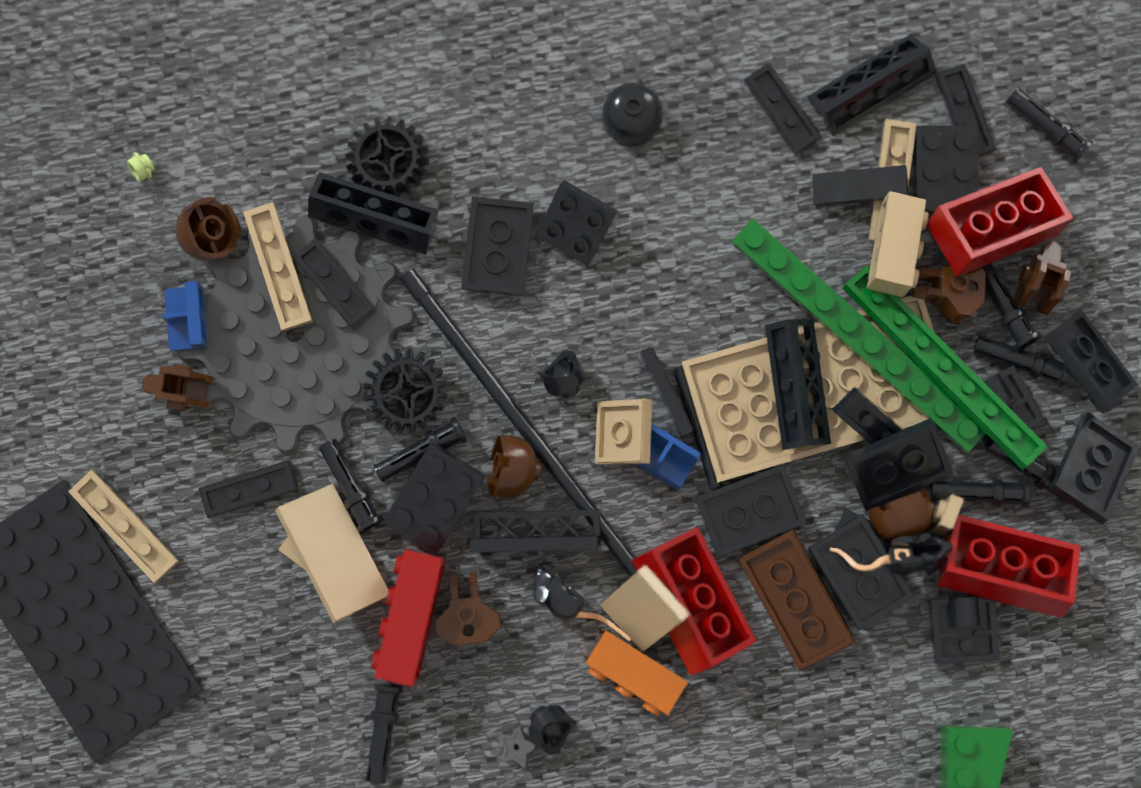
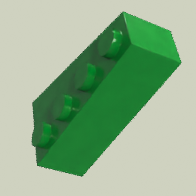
M941 725V788H999L1013 729L1007 727Z

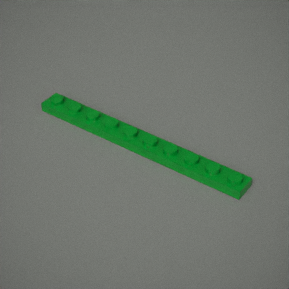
M752 218L731 241L735 248L927 419L932 418L936 427L965 453H969L986 434L922 368Z

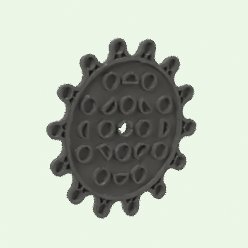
M301 216L295 221L293 233L286 239L291 256L295 255L314 238L317 237L319 240L317 224L314 219L308 216ZM247 229L248 251L243 257L232 258L226 256L219 260L206 261L207 268L215 277L214 288L204 293L208 348L177 351V356L181 361L187 363H201L206 368L207 375L216 378L215 385L207 386L205 401L212 403V405L221 401L231 405L234 415L229 425V432L234 439L245 440L252 434L255 428L265 425L273 429L276 436V448L283 454H291L296 451L300 436L307 429L319 430L326 442L336 439L340 446L347 439L345 419L349 413L361 411L372 419L379 413L378 410L373 413H367L366 408L374 404L373 400H362V396L371 394V389L362 388V383L372 384L373 381L372 378L365 375L366 371L377 373L378 370L373 367L372 362L377 360L384 365L383 353H388L391 359L394 360L393 336L400 330L410 328L416 320V315L412 308L408 306H392L386 300V289L397 279L398 269L391 262H382L374 267L362 265L358 254L363 244V238L359 233L347 230L343 232L335 243L325 244L321 242L376 308L372 315L352 330L293 259L313 322L302 325L301 327L304 329L303 338L298 342H292L287 337L288 330L283 332L280 328L249 229ZM405 364L408 374L412 369V365ZM395 367L392 368L389 372H387V374H386L385 376H387V375H393V376H395V374H394V373H396ZM381 400L384 407L387 409V402L385 400Z

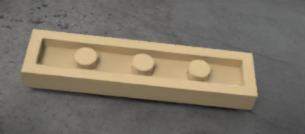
M885 119L878 168L906 165L909 185L917 123ZM873 201L868 242L874 243L882 201Z
M272 202L244 211L243 214L281 330L284 332L313 322L275 204Z
M89 471L68 491L153 583H158L180 562L96 471Z

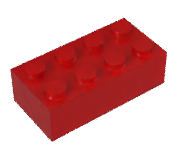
M1038 167L940 205L928 220L926 226L958 277L1057 237L1073 220V216L1042 167Z
M959 514L953 529L944 535V541L952 543L954 547L939 568L937 586L1062 618L1074 604L1080 545Z
M698 526L631 560L637 572L646 565L688 612L689 615L668 633L690 676L712 668L757 642Z
M404 549L403 556L397 555L393 574L398 575L396 587L390 586L386 599V605L391 606L388 618L382 619L378 637L383 638L381 650H375L371 663V669L376 670L374 678L408 686L418 684L446 559Z

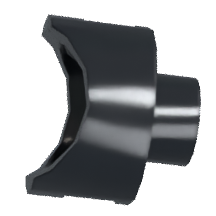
M568 350L562 351L548 367L537 371L547 393L555 396L560 395L564 399L577 395L580 391L579 386L585 379L584 370L576 354Z
M559 705L541 706L530 717L529 735L546 754L554 755L560 753L565 739L577 723Z

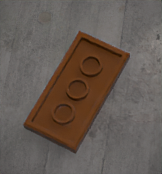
M795 529L738 559L799 671L857 642Z

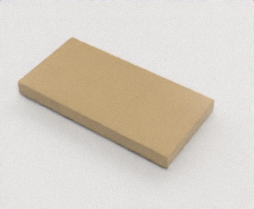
M333 484L284 504L275 510L333 624L387 598L389 590Z

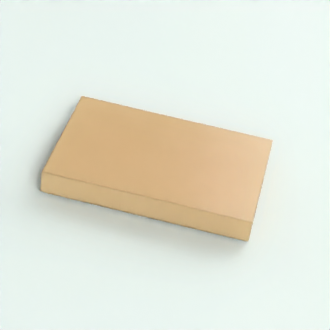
M646 565L600 604L604 611L631 638V641L641 652H644L689 615L686 609Z

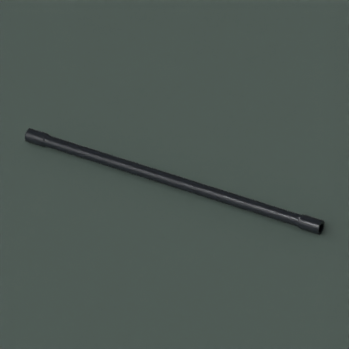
M411 269L399 279L414 300L423 307L524 440L532 446L537 457L578 510L597 509L432 295L430 288L416 270ZM600 512L601 540L628 575L632 577L637 572L631 561L635 559V556ZM584 516L593 528V516Z

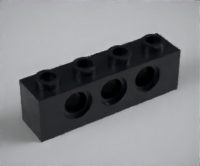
M322 172L318 173L309 194V218L424 255L427 254L436 231L439 210Z

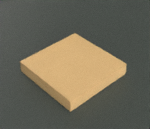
M631 399L597 402L595 464H650L652 400Z

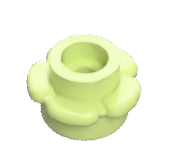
M134 152L133 157L126 161L131 173L139 182L146 178L148 180L151 179V172L155 170L151 160L146 154L139 156L138 153Z

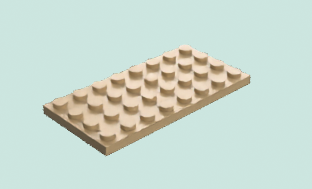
M913 296L901 298L934 332L925 301ZM864 310L858 311L865 319H867L874 327H876L883 335H885L892 343H894L901 351H903L911 360H913ZM819 322L814 323L831 438V444L782 450L767 337L681 362L717 483L864 441L865 439L837 416L832 409L854 387L859 389L903 429L927 420V418ZM803 327L798 328L799 339L804 343ZM804 359V371L808 374L809 365L807 361ZM808 391V402L813 405V394ZM813 422V437L819 438L817 425Z

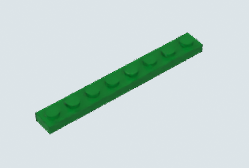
M866 265L842 289L1024 470L1048 446L898 296L867 289L870 267Z

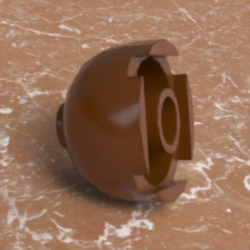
M214 197L200 198L189 204L181 211L176 222V238L182 250L190 257L203 262L219 260L234 252L237 247L235 246L237 238L241 234L239 220L233 209L227 204L222 205L220 202L215 201L217 198Z
M500 434L501 436L496 437L490 454V461H494L492 467L493 476L488 475L487 477L488 492L490 496L515 498L523 495L531 487L533 480L539 479L541 463L536 461L535 451L527 441L515 436Z
M928 490L889 502L885 506H878L868 510L867 514L876 533L883 539L891 542L902 536H912L914 540L919 539L920 533L930 527L933 521L934 509Z

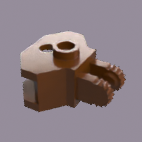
M1052 240L1045 242L1042 251L1037 252L1030 264L1026 263L1022 267L1019 275L1020 283L1014 296V301L1017 305L1024 307L1027 301L1031 300L1038 303L1037 312L1048 315L1062 299L1070 282L1071 271L1066 269L1067 264L1060 262L1062 248L1058 242L1056 243Z
M943 266L940 270L916 268L919 270L918 280L932 282V287H915L912 289V296L931 301V305L938 307L948 323L960 325L967 317H971L984 303L986 273L982 267L958 277L951 266Z
M174 364L173 367L160 366L159 375H147L143 379L142 387L144 392L155 394L154 400L166 402L167 409L185 411L187 406L211 410L212 403L205 401L207 386L215 385L216 378L193 372V367Z
M469 572L468 582L472 598L460 599V583L457 574H450L452 600H449L450 607L435 621L436 635L452 645L488 641L502 627L500 613L483 603V598L479 595L477 572ZM467 625H471L474 628L472 636H467L464 632Z

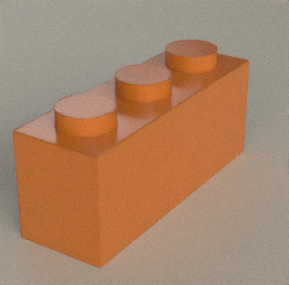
M606 630L585 662L590 666L588 673L602 682L607 677L616 682L615 690L629 699H632L634 694L645 701L642 707L656 716H659L661 711L667 715L670 713L688 683Z

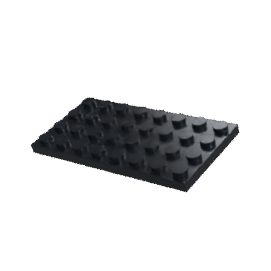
M62 480L0 522V619L93 762L98 763L202 692L204 688L88 512L68 492L71 486L67 480Z

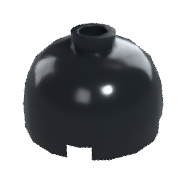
M626 83L616 87L607 96L602 107V124L606 133L624 146H640L649 142L658 133L662 125L663 108L658 96L649 87L640 83Z

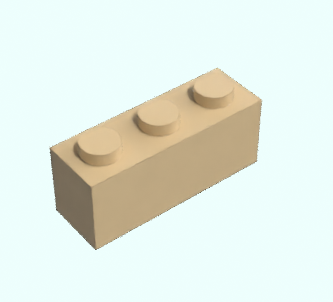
M889 191L881 202L867 289L904 297L911 288L916 287L919 278V270L915 269L916 261L920 259L924 247V241L920 240L921 230L925 229L928 221V212H924L925 199Z

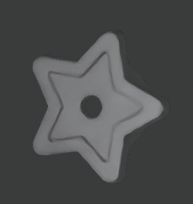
M518 726L512 734H500L499 740L504 746L502 761L515 760L521 767H527L528 755L537 748V744L532 742L531 738L524 733L522 726ZM515 744L519 746L518 750L515 749Z

